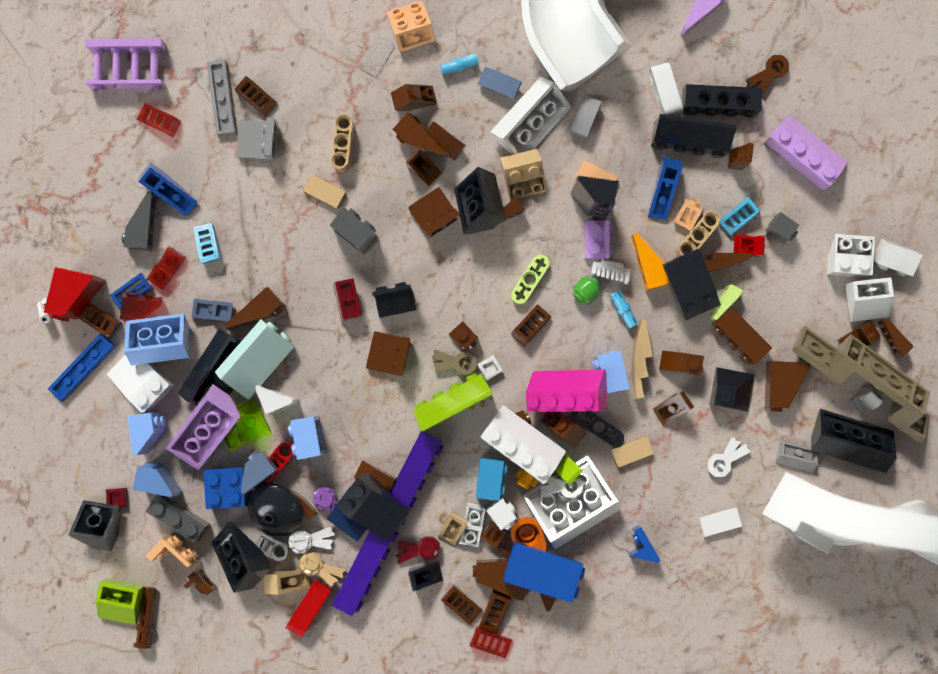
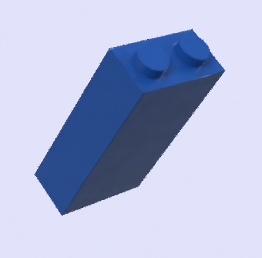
M514 541L503 581L572 603L573 599L578 597L580 587L577 586L579 579L582 580L584 577L585 568H583L584 564L582 562Z

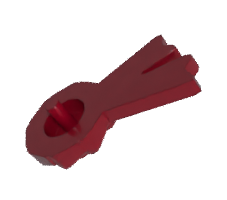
M433 536L423 537L418 543L400 540L396 550L407 551L395 556L398 558V564L418 555L424 560H433L441 552L440 542Z

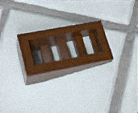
M247 76L234 89L240 97L265 117L277 104L271 96ZM256 90L255 94L249 98V95ZM262 95L263 97L256 104L255 101ZM266 100H269L263 109L260 108Z
M753 143L742 145L730 151L729 169L742 171L752 162Z
M514 198L503 207L505 219L502 222L525 211L524 206L517 198Z
M90 302L87 303L79 316L80 320L109 338L113 337L121 324L120 320ZM90 309H93L94 311L89 319L85 318ZM99 313V316L97 317L95 322H92L95 315ZM104 316V317H105L104 321L102 322V324H101L100 326H98L100 320H101L102 317ZM108 320H110L111 322L105 330L104 327L107 324Z
M537 304L517 325L511 335L525 347L552 316ZM535 312H536L540 317H542L544 320L541 321L540 319H538V318L534 315ZM530 318L538 324L537 327L529 320ZM525 324H526L531 330H533L532 333H531L526 327H524Z
M882 319L877 322L897 358L905 356L913 348V345L889 319Z
M455 584L441 598V601L469 625L483 610ZM454 593L458 594L452 602L449 601ZM460 598L464 599L458 607L455 606ZM466 603L470 604L464 612L461 611ZM472 607L475 608L476 610L471 614V616L467 617L466 614L472 609Z
M493 589L479 627L497 634L510 604L511 596ZM492 604L500 606L502 609L493 607ZM489 612L498 614L499 617L489 614ZM486 619H490V620H492V621H495V622H496V625H495V624H492V623H490V622H487Z

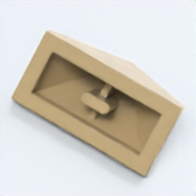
M451 510L438 537L455 546L469 521Z

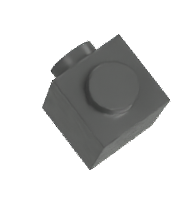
M779 212L774 216L765 231L782 243H785L789 240L792 241L798 234L796 230L799 224L782 212Z

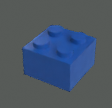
M245 466L203 470L206 509L247 506L249 492L246 494L241 492Z

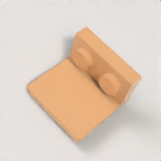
M423 1L414 2L387 12L400 52L435 41L432 24Z
M176 534L163 537L146 555L150 561H153L157 558L160 560L171 552L188 568L200 560L197 557L198 554L192 548H187L183 544L182 538Z

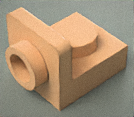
M685 198L674 222L691 231L702 212L701 203L693 198L690 200Z

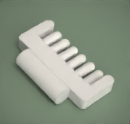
M601 259V262H593L591 276L595 277L596 274L599 277L601 273V277L604 278L606 273V279H609L611 274V280H614L615 277V280L618 281L620 276V282L624 281V284H628L631 270L623 268L624 263Z

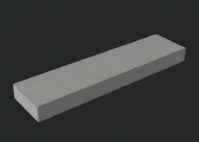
M227 61L207 62L217 137L236 135Z

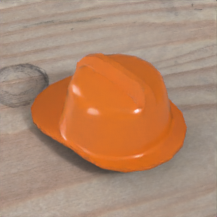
M522 517L516 520L511 528L513 543L516 541L546 551V541L539 522L531 517Z

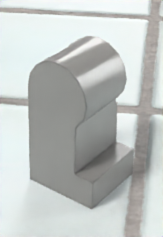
M862 387L849 401L861 413H864L867 409L875 410L882 404L884 398L878 395L872 387Z

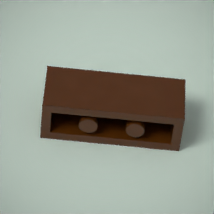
M732 306L712 323L714 332L720 337L724 336L728 341L727 345L734 351L737 350L741 354V359L746 364H757L772 349Z

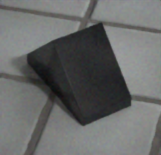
M439 562L409 568L408 574L412 591H417L443 581Z

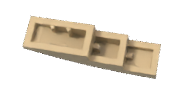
M646 319L639 321L632 353L634 399L644 398L641 378L648 377L645 358L653 357Z

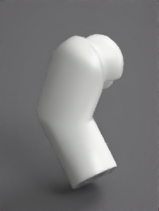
M47 298L42 299L37 304L39 320L42 324H47L50 321V314L44 313Z

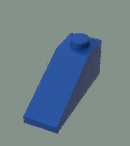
M667 157L662 158L648 212L649 217L667 220L683 168L682 161Z
M151 162L139 176V183L185 216L189 214L198 202L169 175Z

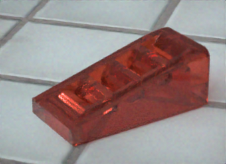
M144 103L137 118L138 121L171 137H174L181 123V120L146 103ZM151 110L152 113L147 121L146 118Z
M476 625L469 646L506 658L512 639ZM480 634H483L481 643H478ZM487 636L491 637L488 646L484 645ZM494 639H498L495 649L491 648ZM504 641L505 645L502 652L498 651L501 642Z

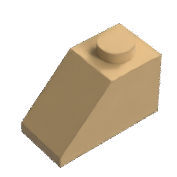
M300 569L266 573L263 577L265 594L280 595L310 588L309 577L304 575Z

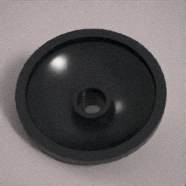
M260 485L252 491L248 498L247 510L251 520L259 529L268 534L286 536L295 532L302 523L303 508L299 499L293 492L281 485Z

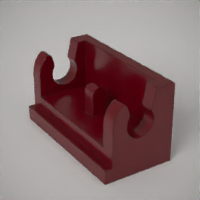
M354 278L334 282L333 288L341 322L352 318L357 319L362 316Z

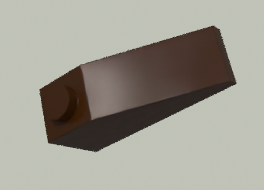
M407 113L392 129L397 134L396 138L403 144L407 143L446 157L452 155L413 114Z
M266 287L224 326L228 329H234L259 322L261 319L266 320L273 316L277 317L284 311L283 307L285 304L271 288Z

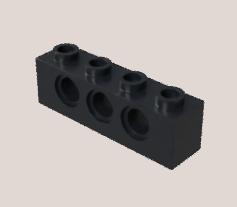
M686 84L682 92L683 112H687L690 115H696L701 112L709 116H715L717 113L725 114L727 117L739 114L744 115L746 118H752L762 110V88ZM699 97L705 98L707 104H701ZM718 98L724 99L726 105L719 104ZM737 99H741L744 102V106L738 105Z

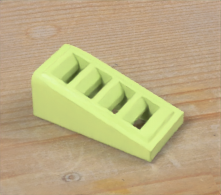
M732 284L726 286L719 298L721 305L713 309L709 320L715 321L719 319L744 291Z

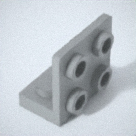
M267 117L266 122L240 120L237 157L275 161L278 122L276 119Z

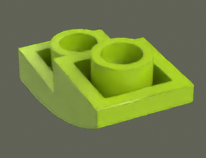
M564 454L554 470L569 485L575 482L583 472L566 454Z

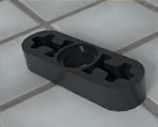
M575 411L574 420L576 423L611 446L616 447L623 443L624 435L619 429L591 411H585L587 418L592 419V416L595 417L590 423V427H587L586 425L589 422L586 420L579 421L580 417L578 416L579 412L583 413L584 411ZM598 421L604 424V430L600 433L595 432L593 428L594 424ZM608 427L611 428V430H609L610 433L619 434L618 438L620 440L618 442L614 441L612 443V438L608 435H606V438L603 437V435L607 432Z

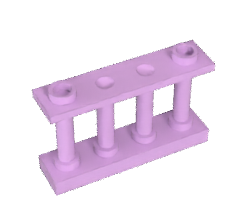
M161 38L85 39V47L94 54V80H85V84L92 91L102 92L103 89H148L150 91H160V89H166V84L161 79H158V54L166 52V43ZM104 52H111L113 54L112 80H102V55ZM123 52H130L132 54L131 80H120L121 54ZM141 52L150 53V80H139V54Z

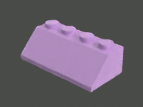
M790 114L785 117L764 142L822 191L832 185L847 163L846 160Z
M212 385L173 436L166 449L199 470L240 418V414L231 397L215 385Z

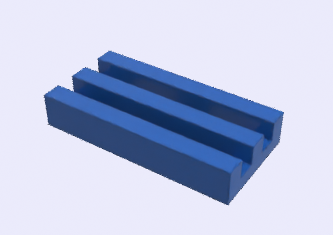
M139 273L110 294L118 308L123 311L150 292L153 287L145 279L143 273ZM139 280L142 281L136 287H134L126 294H124L122 297L117 299V296L120 295L122 292L127 290L129 287L134 285ZM146 286L144 289H142L140 292H138L137 294H135V295H134L133 297H131L129 300H127L126 302H124L123 304H121V302H123V301L126 300L128 297H130L131 295H133V294H134L135 292H137L139 289H141L142 287Z

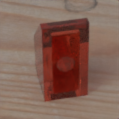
M123 292L119 319L124 322L144 319L162 306V297Z

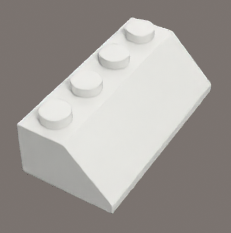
M540 77L494 127L491 134L512 155L533 150L572 107L554 82Z
M504 405L480 436L543 484L552 475L566 452Z

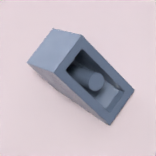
M257 450L248 457L249 461L245 463L242 480V494L248 493L278 470L265 451L259 453Z

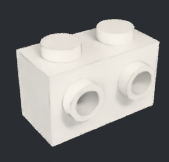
M881 239L874 254V262L877 263L876 267L886 271L888 268L893 269L897 275L903 277L906 274L914 276L923 255L915 250Z
M502 496L500 501L495 500L486 507V511L500 530L503 528L507 530L515 524V519L517 518L515 513L517 511L510 501L506 503Z

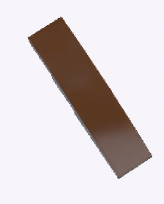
M713 252L709 255V260H704L708 272L711 273L751 258V254Z

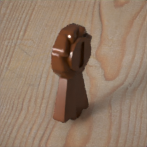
M772 55L765 64V70L746 80L749 83V87H753L761 81L757 88H762L763 95L773 78H782L789 71V61L783 55Z

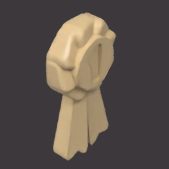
M315 552L305 553L299 561L300 571L308 577L318 575L330 588L333 587V584L338 583L335 577L343 579L345 569L323 564L321 556Z

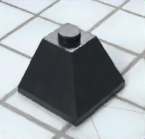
M716 367L709 405L748 412L754 374Z
M83 500L68 535L92 548L112 551L119 535L120 506Z

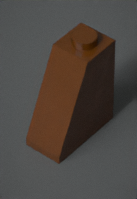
M767 361L765 407L771 408V412H782L783 408H789L810 368V363Z
M509 559L476 560V565H473V577H477L478 583L520 601H525L523 587L503 581Z

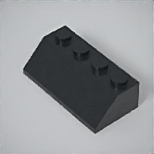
M659 114L654 122L651 145L660 150L672 148L675 152L680 153L692 151L695 155H704L705 153L712 154L714 158H723V156L730 152L737 125Z
M578 175L571 190V196L587 216H591L593 220H602L607 217L615 205L618 181Z
M219 328L178 391V394L195 406L198 405L212 385H215L230 396L234 389L223 382L215 371L241 341Z
M820 408L811 436L812 451L887 473L897 459L894 431Z

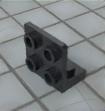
M406 282L397 283L394 288L389 289L387 286L378 287L375 292H372V296L376 301L379 318L417 311L412 287L410 284L407 285Z

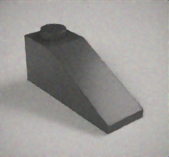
M152 191L146 193L125 227V233L122 234V243L128 249L152 251L157 195Z

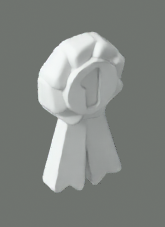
M734 437L730 438L723 454H713L707 461L708 471L715 477H725L731 470V462L751 452L747 449V444H743L736 449L740 441H736Z
M550 476L545 486H540V489L542 490V497L561 492L566 498L570 499L577 498L582 494L584 485L580 478L569 485L564 479L560 480Z
M333 526L312 534L303 529L296 530L289 536V547L298 554L306 553L311 546L331 549L330 544L333 540L323 538L335 535L332 531Z

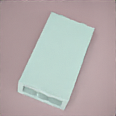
M262 319L215 371L223 382L248 400L256 392V385L261 386L294 348L289 342L291 340L289 336L284 332L279 334L276 331L278 328L270 321L265 323Z

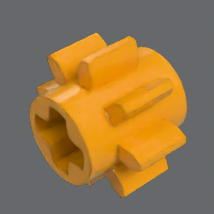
M519 468L515 474V477L518 478L516 483L529 490L530 486L535 488L539 481L524 469Z

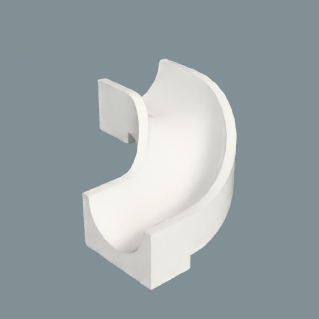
M521 0L522 18L529 42L543 66L562 91L571 93L632 46L611 14L606 10L604 0Z
M786 472L762 513L795 537L827 554L834 544L838 546H851L861 543H873L909 549L913 553L938 565V511L922 500L910 501L890 509L879 508L836 496Z

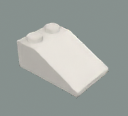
M126 355L107 373L125 397L141 413H150L175 386L152 363L131 366Z

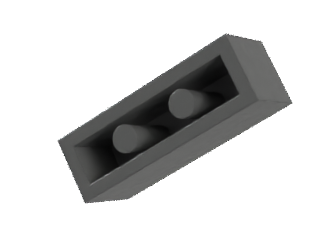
M156 495L145 511L193 543L200 541L210 526L208 522L167 496Z

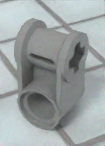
M260 530V536L256 545L264 552L265 556L275 561H282L290 556L292 550L287 542ZM279 546L284 548V556L278 555L277 548Z

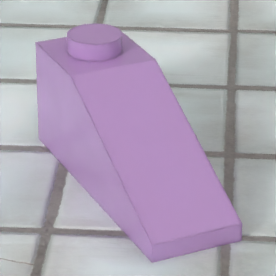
M696 0L681 34L685 35L713 13L719 4L723 5L725 0Z

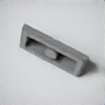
M781 440L776 463L813 472L818 466V452L812 451L811 447Z

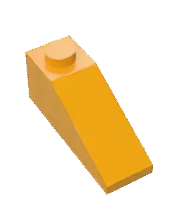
M634 233L631 236L645 290L648 291L669 285L662 266L664 262L638 233Z

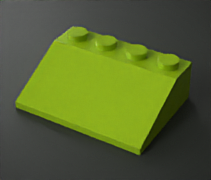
M474 373L466 377L467 382L461 385L459 382L449 387L450 391L444 394L442 391L432 396L433 400L428 403L423 400L416 404V409L413 412L421 431L429 429L492 395L493 393L481 374L477 376Z

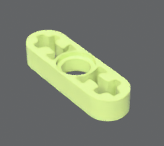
M545 255L534 257L513 289L511 298L514 303L524 304L549 267V259ZM541 259H543L545 267H540L538 273H541V275L538 276V274L534 271H531L530 268L532 267L535 270V268L537 267V263L535 261H540ZM529 274L534 275L536 278V282L533 285H528L525 282V277ZM521 283L524 287L531 289L530 292L527 289L523 294L525 299H516L517 295L515 292L519 293L523 288L519 286Z

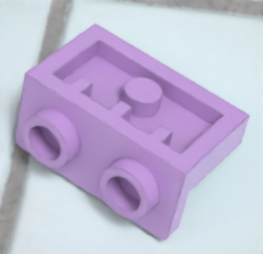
M610 219L605 221H585V259L608 260L610 255L613 254V243H610V236H613V224H610Z

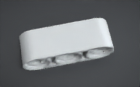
M667 62L649 67L651 83L661 114L682 115L683 106L670 64Z

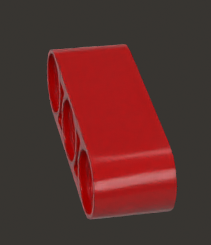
M283 442L279 444L269 456L272 461L278 462L279 468L266 479V484H272L293 459L292 444L294 443ZM285 445L291 448L289 456L284 455L282 452Z
M315 580L285 628L302 638L332 590Z

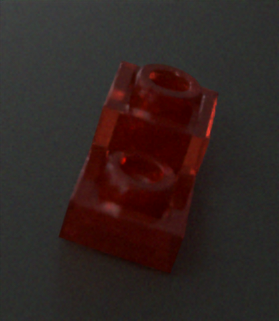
M167 247L159 263H155L146 280L163 290L174 277L186 256L172 247Z

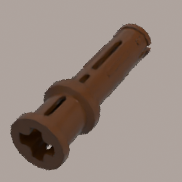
M144 587L140 622L136 626L137 637L136 642L133 643L135 648H151V632L154 631V627L151 624L157 590L155 587Z

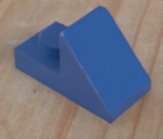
M637 525L632 528L634 532L632 535L637 545L641 544L642 546L630 552L629 555L659 563L661 560L642 527Z

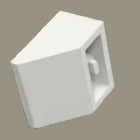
M835 234L828 254L827 275L862 278L873 275L875 237Z
M891 278L854 281L845 284L850 322L890 317L894 299Z

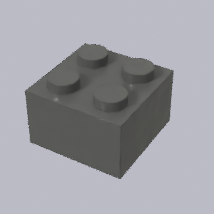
M344 207L331 222L330 227L364 255L377 239L375 227L366 220L363 223L359 217L360 215L350 208L348 211Z

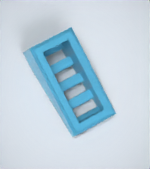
M747 197L720 219V224L731 236L761 211ZM747 204L753 213L749 214L743 206ZM739 209L746 215L745 219L737 212ZM733 214L741 221L739 224L731 217ZM727 219L735 226L733 229L726 223Z
M213 223L193 228L200 262L204 265L222 260ZM209 229L210 233L200 235L199 232ZM207 237H211V240L202 242L201 240ZM212 244V247L206 249L203 248V246ZM214 251V254L205 256L206 252Z

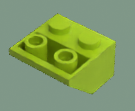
M108 578L100 581L96 597L98 618L137 625L145 586Z

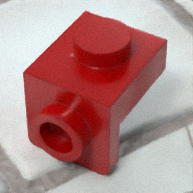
M734 235V253L751 254V257L764 255L765 236Z

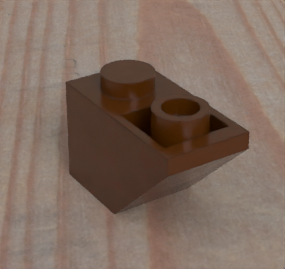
M405 84L391 92L395 111H411L437 104L433 85Z
M560 411L547 412L540 420L574 449L587 434Z

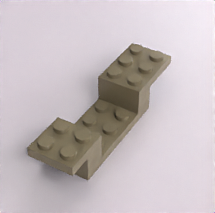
M804 326L800 330L792 349L798 357L806 360L813 368L818 369L831 381L839 385L852 373L856 372L861 378L874 385L877 390L882 391L891 398L893 402L888 421L894 427H898L909 438L914 439L919 444L925 440L930 416L925 413L930 391L851 334L835 348L808 327Z

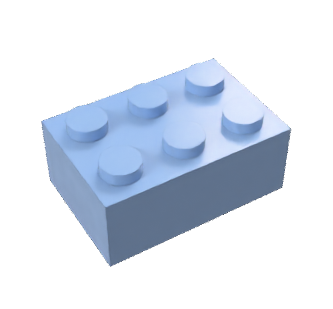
M184 313L126 321L124 353L131 366L189 358L190 326Z

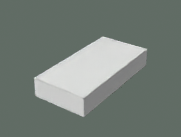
M737 507L698 517L705 537L742 527Z

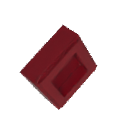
M127 488L106 489V504L120 506V508L128 507Z

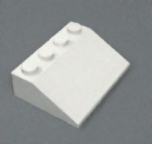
M588 456L576 462L583 470L579 478L583 481L584 485L583 493L577 498L568 499L561 492L542 497L540 486H545V484H540L522 495L554 549L559 548L621 509L618 500ZM559 474L553 476L554 478L560 480L563 479Z

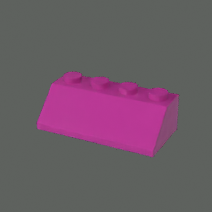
M606 369L533 371L526 390L527 412L601 411L608 409Z

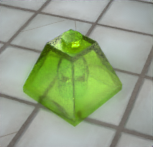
M256 399L235 406L240 414V418L224 437L230 452L245 447L272 433Z

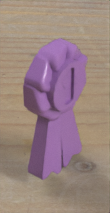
M320 487L313 494V503L319 510L332 511L339 502L336 500L335 491L330 487Z

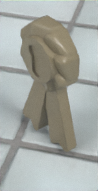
M433 350L434 355L431 358L443 361L433 363L436 367L435 372L455 368L461 375H470L477 367V359L471 352H460L455 357L438 350Z

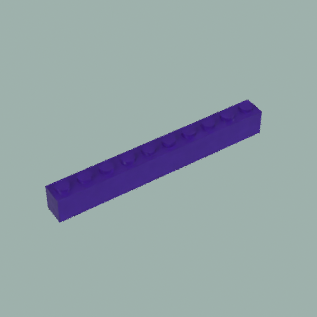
M424 431L420 432L390 490V493L407 508L414 506L417 500L414 497L417 489L422 490L426 482L423 478L426 472L430 474L435 464L432 462L434 456L437 455L439 457L444 447L441 445L442 440ZM369 531L331 606L350 616H353L355 612L359 613L364 603L361 599L364 594H369L373 586L370 584L372 577L377 578L382 568L379 564L382 559L386 560L391 551L388 549L390 542L395 543L399 532L396 531L390 540L387 541Z

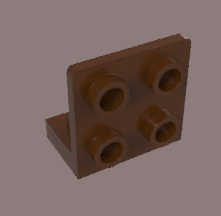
M437 187L408 207L428 239L460 219L459 212L456 208H453L440 187Z
M375 331L366 368L403 377L411 338Z

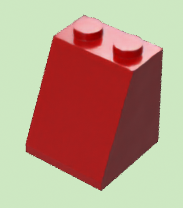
M55 267L44 313L51 314L50 318L69 322V319L76 320L87 303L94 298L104 285L105 279Z

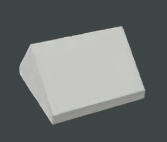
M256 385L255 387L265 414L277 413L297 404L299 401L265 386Z

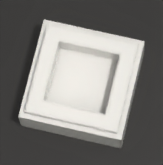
M494 355L477 364L486 381L503 372Z

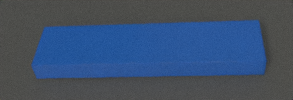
M100 333L50 385L48 390L61 402H64L110 354L116 345Z

